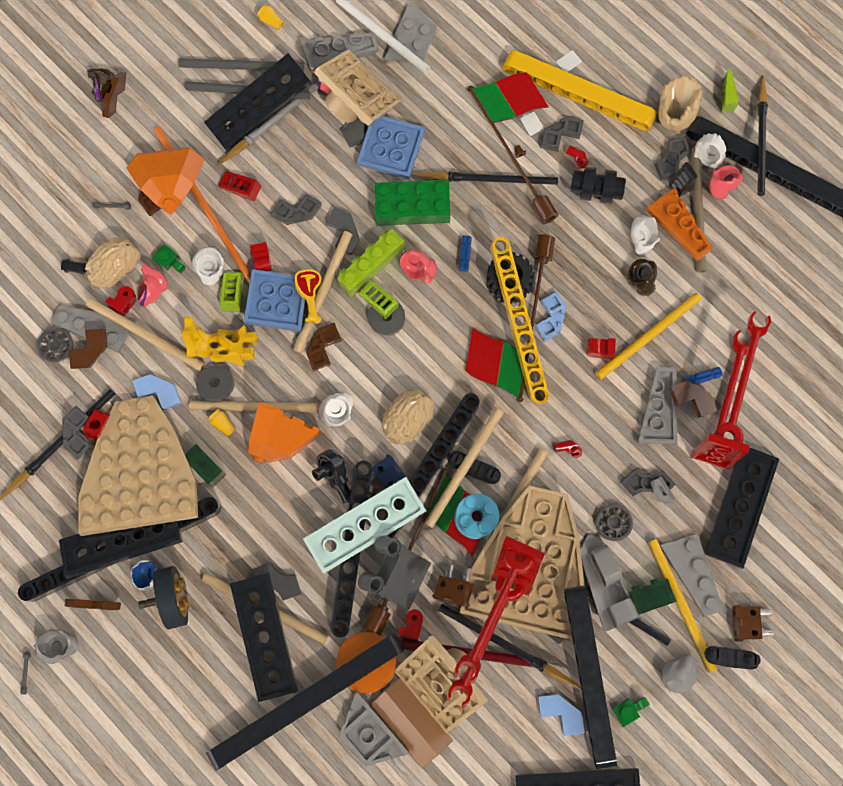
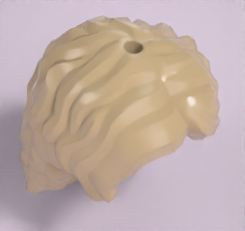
M687 75L677 76L669 84L664 85L658 110L659 120L664 128L681 131L689 127L697 117L702 89L696 78L688 77Z
M126 238L109 239L93 251L92 256L86 263L87 278L95 287H111L125 277L126 273H131L137 267L141 254Z
M419 389L405 391L389 405L382 418L383 433L386 434V438L390 439V442L394 444L412 442L432 418L435 406L434 401Z

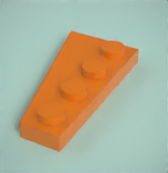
M675 187L647 207V212L696 261H699L711 252L712 246L701 228H698L695 218L688 212L683 199H680Z

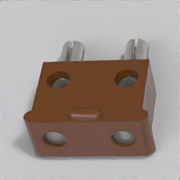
M448 564L445 576H439L435 594L432 597L440 602L468 608L470 607L469 600L474 585L469 582L472 569L465 568L463 579L452 578L455 566Z
M732 606L735 642L773 636L774 633L762 634V632L774 631L772 629L762 630L761 616H772V613L761 612H772V610L760 609V606Z

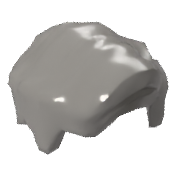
M53 629L42 633L37 637L36 643L33 645L36 657L48 664L60 662L66 656L75 654L78 648L77 641L72 635L62 630Z
M686 654L681 658L667 661L662 671V682L669 692L683 693L690 690L696 683L698 677L696 658Z

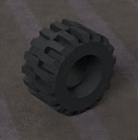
M512 252L517 273L521 278L522 293L524 298H526L527 293L529 294L534 281L532 264L529 265L530 261L527 258L523 259L524 255L516 256V252ZM492 260L487 269L486 285L489 287V293L494 294L493 298L496 300L500 298V302L504 303L494 261ZM502 260L500 262L501 268L508 270L509 263ZM506 285V287L512 289L514 285ZM512 297L510 299V304H512L513 300H515L516 303L519 302L518 299L515 297Z

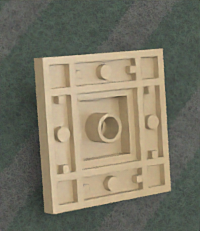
M349 49L317 67L314 71L318 79L331 89V92L326 97L327 107L342 121L351 123L359 117L361 122L370 126L400 102Z
M432 635L395 669V673L447 734L483 706L488 699L484 696L482 690L473 683L471 684L473 692L465 708L462 709L461 705L467 698L465 693L460 690L453 691L451 693V700L447 701L448 691L453 682L463 678L468 666L460 667L458 669V677L455 678L456 664L462 656L467 654L456 648L446 651L441 642Z

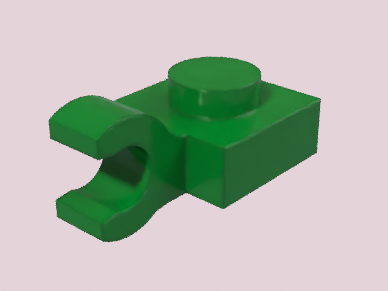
M164 244L152 257L154 262L167 271L170 267L180 274L185 270L183 264L177 260L179 258L178 254Z
M646 697L634 703L627 699L612 708L621 726L625 727L640 718L638 711L646 708L650 703Z

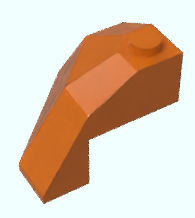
M190 147L172 151L171 149L161 150L154 153L144 152L137 153L126 169L140 190L157 206L172 215L194 184L205 158Z
M259 402L249 439L248 454L253 457V461L261 464L264 461L271 463L291 459L317 439L321 431L315 426L305 424V421L295 416L286 417L283 414L284 411L279 408Z

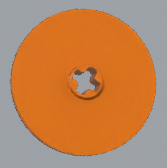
M361 632L352 635L342 644L338 651L336 659L337 669L385 638L373 632ZM396 657L348 688L359 693H373L381 690L394 676Z

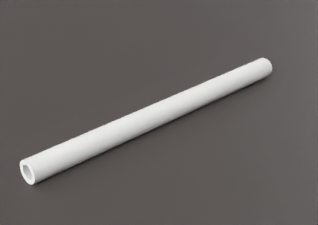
M336 0V3L424 74L429 72V65L348 0Z

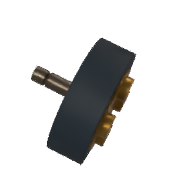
M175 566L155 570L153 574L155 597L146 599V601H138L139 609L157 605L160 618L167 630L187 625L190 601L188 596H185L184 589L186 586L184 578L180 577Z

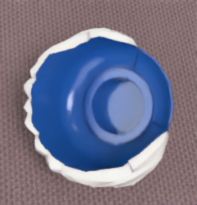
M149 560L139 561L131 570L132 583L135 584L138 590H153V574L159 567Z

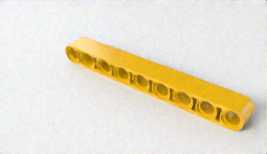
M516 50L509 52L502 66L503 70L511 75L527 72L536 86L642 131H649L657 116L656 110Z
M497 237L491 243L490 250L530 401L535 404H543L548 400L549 392L508 239ZM496 242L504 244V251L496 249ZM502 260L509 263L508 270L501 268L500 262ZM506 279L513 280L514 287L512 289L506 287ZM512 297L518 299V307L511 306L510 299ZM516 316H521L524 319L522 326H518L515 323ZM522 334L527 335L529 338L527 345H523L520 342ZM527 353H531L534 358L530 364L525 361ZM533 371L538 374L536 382L530 380V373ZM537 390H541L543 393V398L540 401L534 397Z

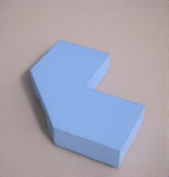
M557 291L540 300L549 317L534 325V328L543 342L548 341L561 332L566 305Z
M151 374L133 380L138 398L157 393L162 410L181 404L175 385Z
M559 694L538 697L541 718L561 715L564 736L585 733L582 712Z

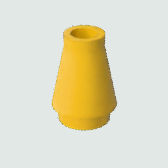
M265 4L257 13L260 21L277 30H280L284 25V21L281 20L271 6Z
M217 409L208 418L210 425L227 437L236 430L224 411L221 412Z

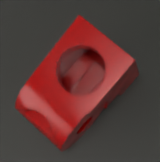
M267 242L250 245L255 269L267 272L272 271Z
M123 286L118 290L117 296L114 299L109 296L105 303L113 311L125 316L135 304L137 297L131 287Z
M587 339L586 355L612 360L615 356L616 339Z
M95 409L83 428L85 436L97 441L110 414Z
M413 609L407 613L406 628L400 627L399 636L418 641L423 623V615L419 610Z

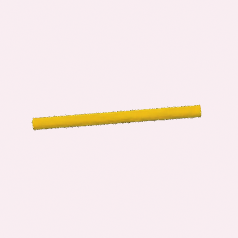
M696 292L595 372L596 376L600 380L606 377L702 300L700 294Z
M655 539L648 542L708 673L717 670L716 665L710 664L705 659L704 653L707 645L658 540Z

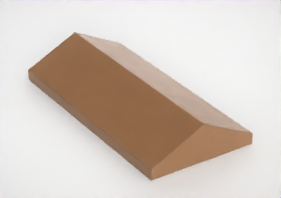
M398 679L370 704L421 768H424L453 742L450 736L446 734L401 679Z

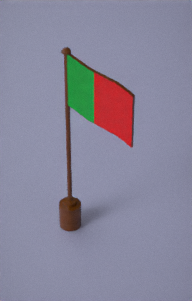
M527 72L514 74L479 87L469 86L468 92L472 93L535 196L531 206L542 224L552 222L559 215L547 195L537 194L494 124L514 119L533 110L549 108L548 104Z
M546 234L537 235L533 257L537 260V263H540L531 317L532 331L543 266L552 261L555 237ZM473 328L465 371L480 381L502 388L517 397L516 400L518 402H523L522 396L525 380L516 348L508 343L488 337ZM529 353L525 355V361L527 363L529 359Z
M442 469L443 473L408 547L410 551L426 517L429 516L452 479L448 475L449 471L447 469ZM458 486L435 524L441 531L461 544L473 557L481 539H471L464 536L455 525V510L458 504L470 495ZM473 512L472 519L474 521H481V514ZM384 599L383 604L378 603L377 607L372 606L363 626L364 629L381 636L391 615L388 612L389 608L386 607L388 600Z

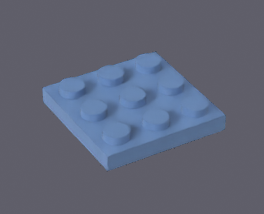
M382 116L368 127L357 165L410 180L425 133V127Z
M252 269L244 324L301 332L305 299L298 294L295 288V275Z

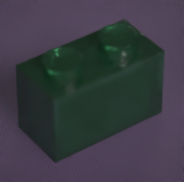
M197 444L185 454L189 465L211 488L226 476L223 470Z
M659 577L650 580L651 585L644 587L643 584L631 587L632 591L628 592L639 615L677 602L668 579L662 580Z

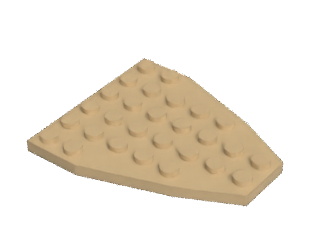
M154 396L116 401L108 421L96 441L78 496V534L85 536L198 518L195 476L175 429Z
M528 486L501 519L473 565L469 582L474 584L469 600L470 607L461 606L460 613L487 619L498 596L495 588L496 581L492 580L503 542L506 536L544 552L545 556L529 596L523 594L516 601H508L498 622L572 640L564 589L584 585L579 535L569 497L565 493Z

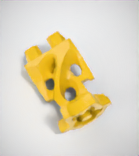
M184 317L185 326L182 331V337L186 345L188 358L201 357L210 362H230L239 366H244L246 360H254L255 350L253 347H248V345H257L258 336L256 332H247L246 327L243 325L237 330L218 329L217 333L206 334L200 326L196 325L193 317ZM212 343L219 344L217 348L211 347Z

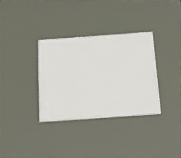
M573 50L556 61L560 68L566 72H569L582 62Z
M535 112L520 118L530 136L544 130Z

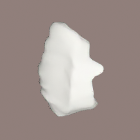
M708 133L703 135L696 143L694 157L699 158L701 163L708 168L716 169L726 156V146L721 136L716 133Z
M638 216L632 223L631 238L638 255L649 253L654 245L660 241L657 223L653 217Z
M210 246L203 247L197 250L192 260V266L194 271L200 276L203 284L213 285L223 274L224 259L215 248Z
M348 393L329 395L327 399L322 401L319 407V421H322L328 427H338L345 424L351 419L352 397Z

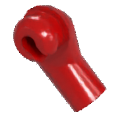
M572 146L568 147L566 154L575 158L579 168H585L588 165L586 153Z
M572 440L554 443L556 453L566 451L574 458H579L582 455V448Z

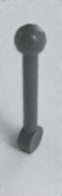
M93 202V207L125 208L130 210L131 204H100Z
M29 652L23 654L24 670L20 690L21 695H26L28 661L31 657Z

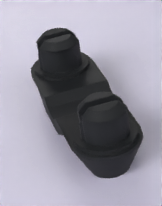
M454 451L449 455L448 463L451 467L458 469L466 454ZM477 459L474 460L466 473L489 484H496L501 478L499 469Z
M709 646L704 653L705 659L710 664L753 670L761 663L760 656L752 651Z

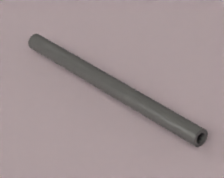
M179 58L178 65L180 68L268 70L278 61ZM296 62L304 72V62Z
M186 81L185 89L189 91L239 94L247 87L245 85ZM270 87L267 90L268 95L276 93V88ZM302 90L293 99L310 100V90Z

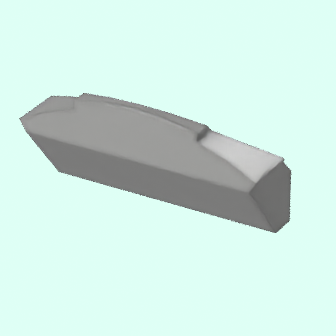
M662 477L651 482L654 494L664 505L675 499Z

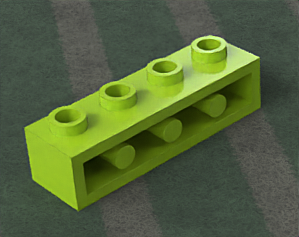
M392 228L388 232H383L375 244H370L361 257L357 256L352 261V265L349 268H344L340 271L337 278L338 285L352 298L405 249V241Z

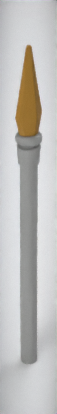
M319 79L306 89L310 90V95L319 89ZM293 99L255 131L249 133L248 136H244V140L239 142L219 162V165L243 151L248 145L251 146L260 135L305 99Z

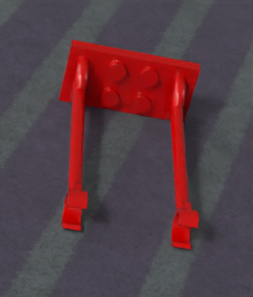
M756 311L749 316L747 330L750 334L749 345H743L738 341V335L741 330L737 331L734 335L732 347L736 356L717 428L714 434L710 433L692 450L690 458L729 469L748 453L750 445L743 443L744 434L737 425V420L758 340L768 331V327L771 324L770 315L765 319V327H758L754 324L753 316L756 314ZM746 355L729 422H726L743 356ZM725 432H730L733 435V440L725 438Z
M506 536L492 580L496 581L495 588L498 596L471 653L462 656L456 664L455 678L458 677V669L460 667L468 666L463 678L453 682L448 691L447 701L451 700V693L453 691L460 690L465 693L467 698L466 701L462 702V709L468 705L473 692L471 684L477 680L481 669L480 660L508 601H516L523 594L529 596L545 556L544 552Z

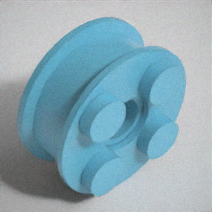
M471 494L458 504L454 514L455 525L459 532L468 538H484L493 532L498 525V507L486 495ZM472 513H480L481 521H474Z

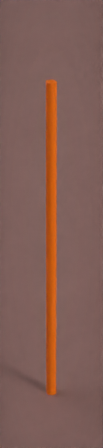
M156 127L154 132L165 150H174L162 129ZM194 182L190 189L250 285L251 273Z

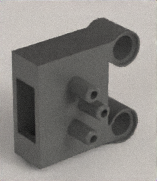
M380 536L376 541L375 548L379 553L386 555L377 575L368 572L362 573L358 578V586L361 590L377 594L397 606L410 610L431 562L403 547L399 540Z

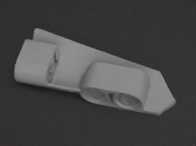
M588 535L580 549L581 559L603 630L606 632L637 619L639 614L621 580L620 568L608 545L603 544L601 538Z

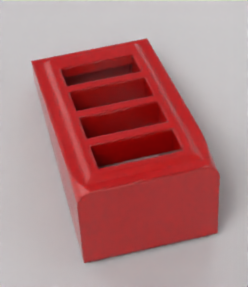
M229 171L225 172L218 186L223 190L251 201L256 200L261 189V185L257 180ZM233 178L230 186H228L230 179Z

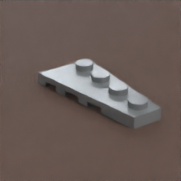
M374 33L350 34L348 37H341L340 35L333 36V38L315 37V39L310 40L300 38L311 73L317 67L348 49L357 58L379 52Z
M64 306L58 307L51 321L53 325L83 338H86L85 330L106 329L107 348L120 353L130 333L129 330L98 312ZM124 316L132 322H136L135 318Z
M656 368L637 444H677V406H675L669 391V387L677 385L676 368Z
M698 534L660 545L670 565L675 569L680 577L679 579L690 593L689 595L703 617L724 611Z

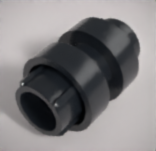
M585 166L584 172L574 170L570 192L579 193L580 200L591 201L592 196L600 197V203L611 204L612 199H623L626 178L617 177V171L605 169L604 175L597 174V168Z

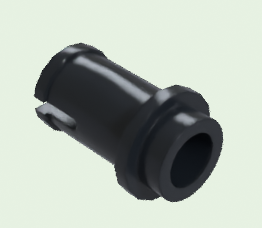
M69 258L62 260L61 270L65 273L74 272L82 275L86 273V263L71 261Z

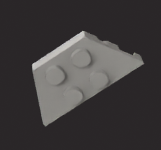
M410 1L394 38L424 61L437 31V26ZM391 46L384 59L386 64H390V61L399 60L401 62H409Z
M357 692L339 734L365 766L407 755L409 751Z

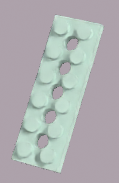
M407 477L303 538V541L324 574L375 543L380 536L390 534L426 512V509ZM396 499L403 500L404 508L402 510L394 508L393 503ZM379 509L386 510L387 518L385 520L377 518L376 513ZM362 519H367L370 522V528L367 531H363L359 527ZM349 529L353 532L351 541H345L342 538L344 530ZM328 540H333L336 543V548L332 552L325 549V543Z

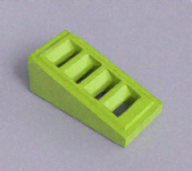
M731 69L727 70L723 79L722 113L735 111L739 104Z
M242 272L223 273L219 303L223 312H240ZM228 280H237V282H228Z
M373 281L359 293L385 319L399 307V303ZM373 287L375 290L367 296L366 293ZM378 292L380 295L373 301L371 298ZM382 297L385 298L379 305L377 304ZM387 302H389L390 304L385 309H383L382 307Z

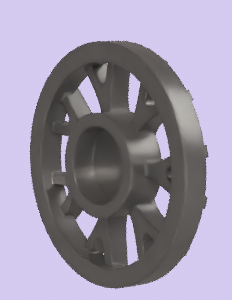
M48 329L38 339V353L48 362H61L69 357V350H73V339L64 329ZM57 331L62 332L60 339L56 337ZM50 333L53 338L47 340L45 336ZM68 338V339H69V342L66 343V344H63L62 341H63L64 339ZM41 343H47V348H41ZM63 347L68 348L66 354L62 352ZM50 350L52 352L48 358L44 355ZM55 353H60V358L55 359Z
M611 504L602 508L598 513L596 528L603 538L609 541H620L631 533L633 519L625 507ZM612 508L614 515L609 516L607 509ZM619 509L625 512L622 517L617 515ZM601 515L608 518L606 522L599 520ZM629 519L630 525H622V520ZM607 525L608 530L603 533L600 527ZM621 527L627 532L624 536L618 531ZM611 530L616 531L615 538L609 537Z

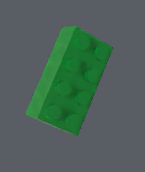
M449 180L375 183L377 226L450 223Z

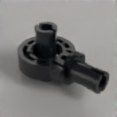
M328 449L317 456L318 468L312 470V475L316 481H320L322 478L329 481L331 488L337 490L343 504L349 502L350 496L345 460L334 449Z

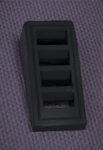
M686 162L671 179L669 185L672 189L675 187L678 191V196L681 197L690 192L698 175L691 165Z

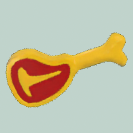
M311 269L298 271L294 276V285L298 294L308 303L309 315L305 321L307 323L315 322L319 324L322 319L316 312L315 291L321 284V275L318 271Z

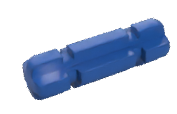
M462 236L459 271L468 272L471 236Z
M716 367L712 368V370L709 369L696 373L694 376H686L684 379L685 382L689 381L695 385L696 383L700 384L710 381L713 378H720L723 374L721 368Z

